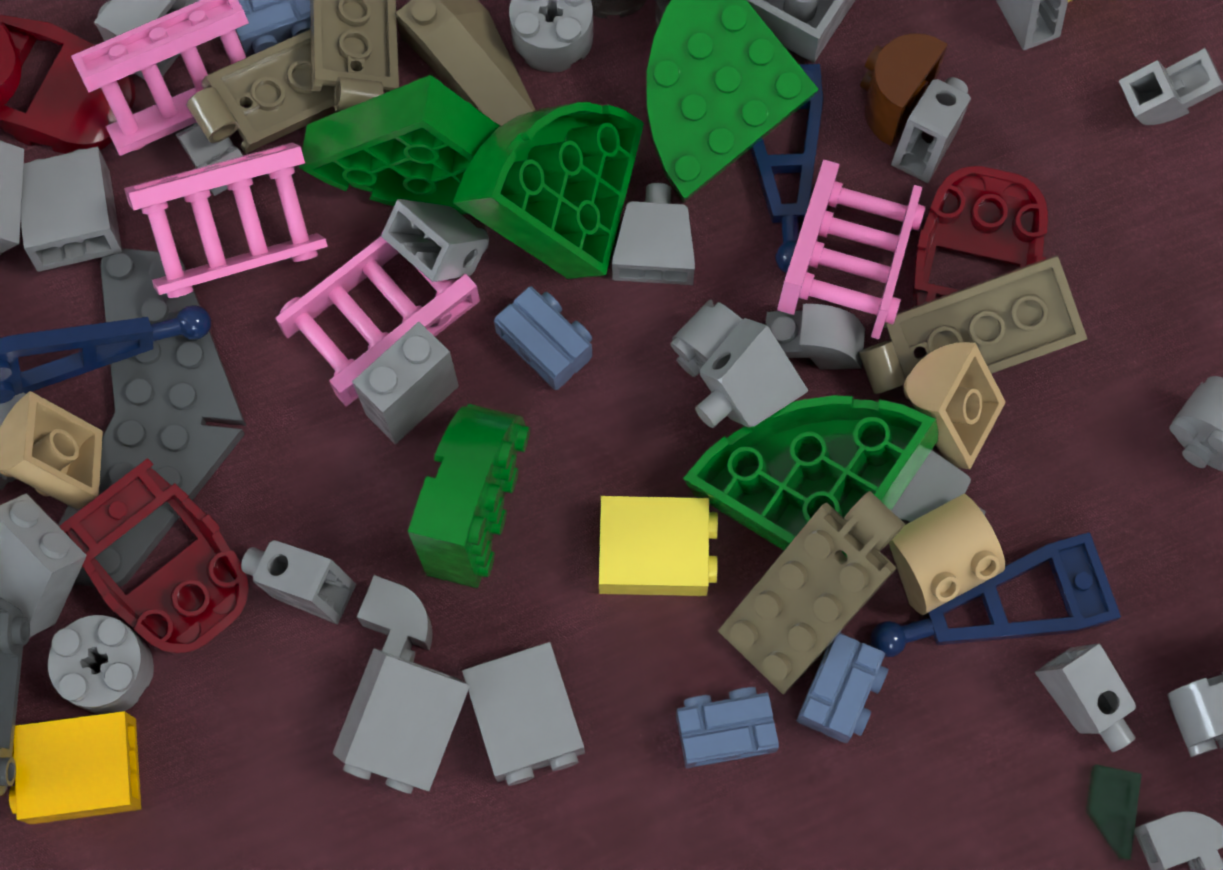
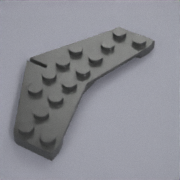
M122 248L121 253L102 257L100 268L106 322L148 317L150 324L177 318L178 313L184 307L190 305L200 306L194 288L193 292L176 298H168L167 293L162 295L157 293L152 280L166 276L159 252ZM180 259V263H181L182 269H183V271H185L186 268H185L183 262H182L181 259ZM210 331L206 336L198 340H190L182 335L153 341L152 350L110 364L115 414L102 437L99 495L148 458L154 464L152 466L153 470L169 484L173 485L175 483L189 495L188 498L193 501L245 435L242 429L205 425L206 422L246 426ZM165 502L96 556L95 559L119 587L125 585L178 520L179 516L168 502ZM68 506L58 526L80 509ZM82 566L74 585L95 587Z

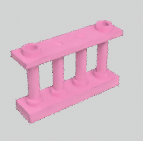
M200 0L71 56L88 92L101 88L117 122L105 127L119 156L139 150L146 144L197 123L186 104L194 94L203 90L201 86L202 80L208 74L196 46L220 36L231 64L246 58L236 29L249 24L238 0ZM180 53L195 88L171 97L157 63ZM141 70L156 105L132 114L117 80Z
M292 142L124 188L129 206L133 210L141 209L142 214H147L166 274L164 277L152 280L154 289L159 295L167 293L168 298L184 296L193 292V285L291 257L293 262L305 261L316 257L318 249L328 247L326 238L320 234L308 235L291 175L295 173L294 166L305 163L301 146ZM264 174H269L270 179H275L291 236L290 241L269 247L266 246L250 186L253 185L252 178ZM227 185L229 191L233 190L250 249L248 253L227 259L224 257L208 202V197L211 196L210 189ZM184 197L185 202L191 203L208 261L206 265L185 271L182 269L165 209L168 208L167 201Z
M823 159L785 277L777 310L794 315L799 298L808 300V297L811 296L877 315L871 337L880 339L884 324H894L901 299L893 297L910 231L911 229L919 231L926 206L918 204L922 187L914 185L908 206L843 188V183L835 181L840 164ZM837 204L903 223L898 236L834 218L833 212L826 211L827 207L836 208ZM831 234L894 252L891 266L823 248L825 243L818 242V236L827 238V235ZM818 265L886 283L882 298L814 279V274L807 273L809 266L818 268Z
M380 236L303 297H295L288 301L281 309L280 314L275 318L287 339L300 330L335 370L334 377L329 382L335 395L347 407L358 398L352 381L417 322H420L430 333L437 336L480 302L477 285L467 274H464L457 281L455 279L432 282L419 271L437 292L436 297L424 307L415 306L381 267L399 252ZM367 277L403 317L402 324L390 333H382L348 294L350 290ZM332 304L336 305L369 343L368 350L356 360H348L314 320L315 317Z

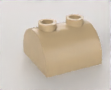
M953 343L932 351L916 364L904 383L905 396L911 401L915 410L936 419L939 433L935 446L940 455L957 468L971 469L1006 403L976 343Z
M29 391L13 406L0 427V473L6 477H14L28 484L43 496H51L72 508L81 509L99 496L103 431Z
M965 493L904 525L900 532L889 542L909 604L922 615L1005 570L1003 551L994 530L980 508Z

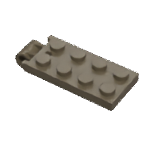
M310 0L312 91L320 92L322 85L335 87V111H342L379 96L383 92L386 93L399 88L396 0Z
M311 29L205 76L201 84L203 90L194 94L186 104L209 142H220L238 130L244 140L241 148L245 154L336 112L334 108L335 87L322 85L320 92L312 91ZM246 104L249 106V108H244L242 106Z
M1054 255L897 313L894 324L885 323L883 327L887 329L890 340L863 349L859 352L872 391L874 394H878L903 385L907 376L921 359L945 345L960 342L976 343L992 374L1087 340V336L1059 257ZM919 346L926 349L925 355L923 357L914 356L915 348Z
M871 491L867 492L849 510L844 518L828 503L823 504L730 615L718 632L782 694H785L897 569L880 551L900 532L905 523Z

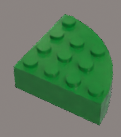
M671 0L666 7L653 38L647 68V118L653 146L664 174L683 203L807 103L819 90L747 0Z
M429 75L307 124L302 149L305 163L299 165V169L344 191L350 185L371 192L369 200L395 206L397 199L446 205L456 209L460 214H469L453 204L463 174L477 150L501 125L488 118L473 107L471 103L465 101L446 87L441 81Z
M576 102L553 106L518 115L497 128L479 147L463 174L453 204L567 279L604 276L607 273L644 122L624 109L611 105L601 106L591 102Z
M832 395L798 400L788 404L753 427L745 426L734 432L727 439L725 436L701 456L683 479L694 496L709 498V505L782 550H785L817 510L825 503H828L844 518L849 510L867 492L871 491L892 510L937 443L939 431L935 418L903 404L879 399V402L853 399V396Z
M468 404L467 407L462 406L449 423L435 453L434 461L441 463L436 478L426 476L408 529L410 539L427 576L477 589L479 588L481 577L488 578L490 576L495 558V552L491 551L493 535H501L507 515V510L503 509L505 493H513L518 478L519 468L515 467L517 451L524 453L529 440L530 427L525 426L522 416Z

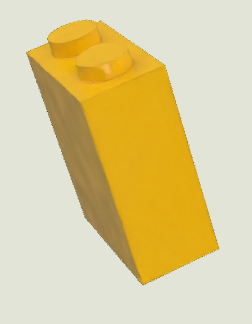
M122 711L15 726L12 757L16 763L15 786H11L9 791V803L12 813L17 816V820L28 824H38L141 810L135 717Z

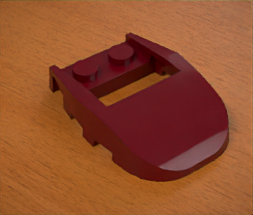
M0 15V21L11 34L21 60V67L36 40L45 42L48 40L62 46L26 113L5 105L0 108V128L14 135L15 139L29 146H32L33 142L51 146L53 151L64 154L97 146L99 150H102L108 146L112 139L105 126L117 122L101 88L88 92L71 57L95 45L49 22ZM128 75L117 80L131 110L135 101V85L132 77Z
M983 166L964 167L945 178L935 194L923 230L921 229L914 268L912 307L959 291L928 283L936 248L1016 265L1019 268L1046 259V257H1043L1044 236L1047 234L1048 210L1045 198L1039 188L1029 179L1019 174Z
M147 458L59 527L87 555L82 566L101 594L102 599L114 613L116 612L141 637L160 650L171 653L190 652L207 644L241 614L248 597V579L246 573L241 570L240 560L234 550H230L219 532L220 527L209 514L206 515L188 498L189 495L175 483L173 485L169 484L153 470L152 466L154 464ZM165 502H168L197 540L128 595H125L95 557Z

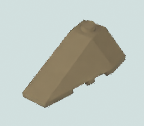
M411 0L395 13L401 38L457 95L471 103L473 107L502 126L518 115L535 111L489 11L478 0Z

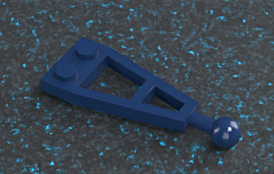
M799 64L819 89L813 98L799 108L809 109L804 153L768 155L763 139L750 148L772 223H782L783 244L776 252V263L779 269L786 274L799 237V222L804 221L810 200L823 106L820 64ZM801 173L797 203H781L773 174Z
M190 305L184 307L178 313L177 318L150 324L148 317L2 337L0 338V404L10 401L15 395L23 392L26 394L29 391L32 392L153 349V341L182 335L190 340L201 339L210 331L211 317L204 308ZM79 348L78 353L20 372L18 357Z
M1088 532L1047 544L1005 566L1004 572L926 613V619L902 626L893 621H884L877 624L871 632L870 642L872 647L885 653L884 657H894L904 650L906 643L930 636L934 637L936 645L1070 634L1117 621L1121 618L1092 536ZM1049 561L1069 617L1008 623L996 588ZM981 596L991 625L948 629L944 615Z

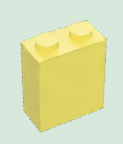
M601 496L599 594L707 596L709 583H717V556H709V539H717L718 514L717 512H709V498Z

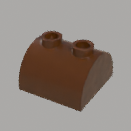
M912 33L899 36L884 47L877 45L869 55L864 66L868 71L860 83V87L868 92L864 108L865 118L874 135L889 146H892L904 129L909 116L932 80L937 79L948 46L947 43L930 35Z

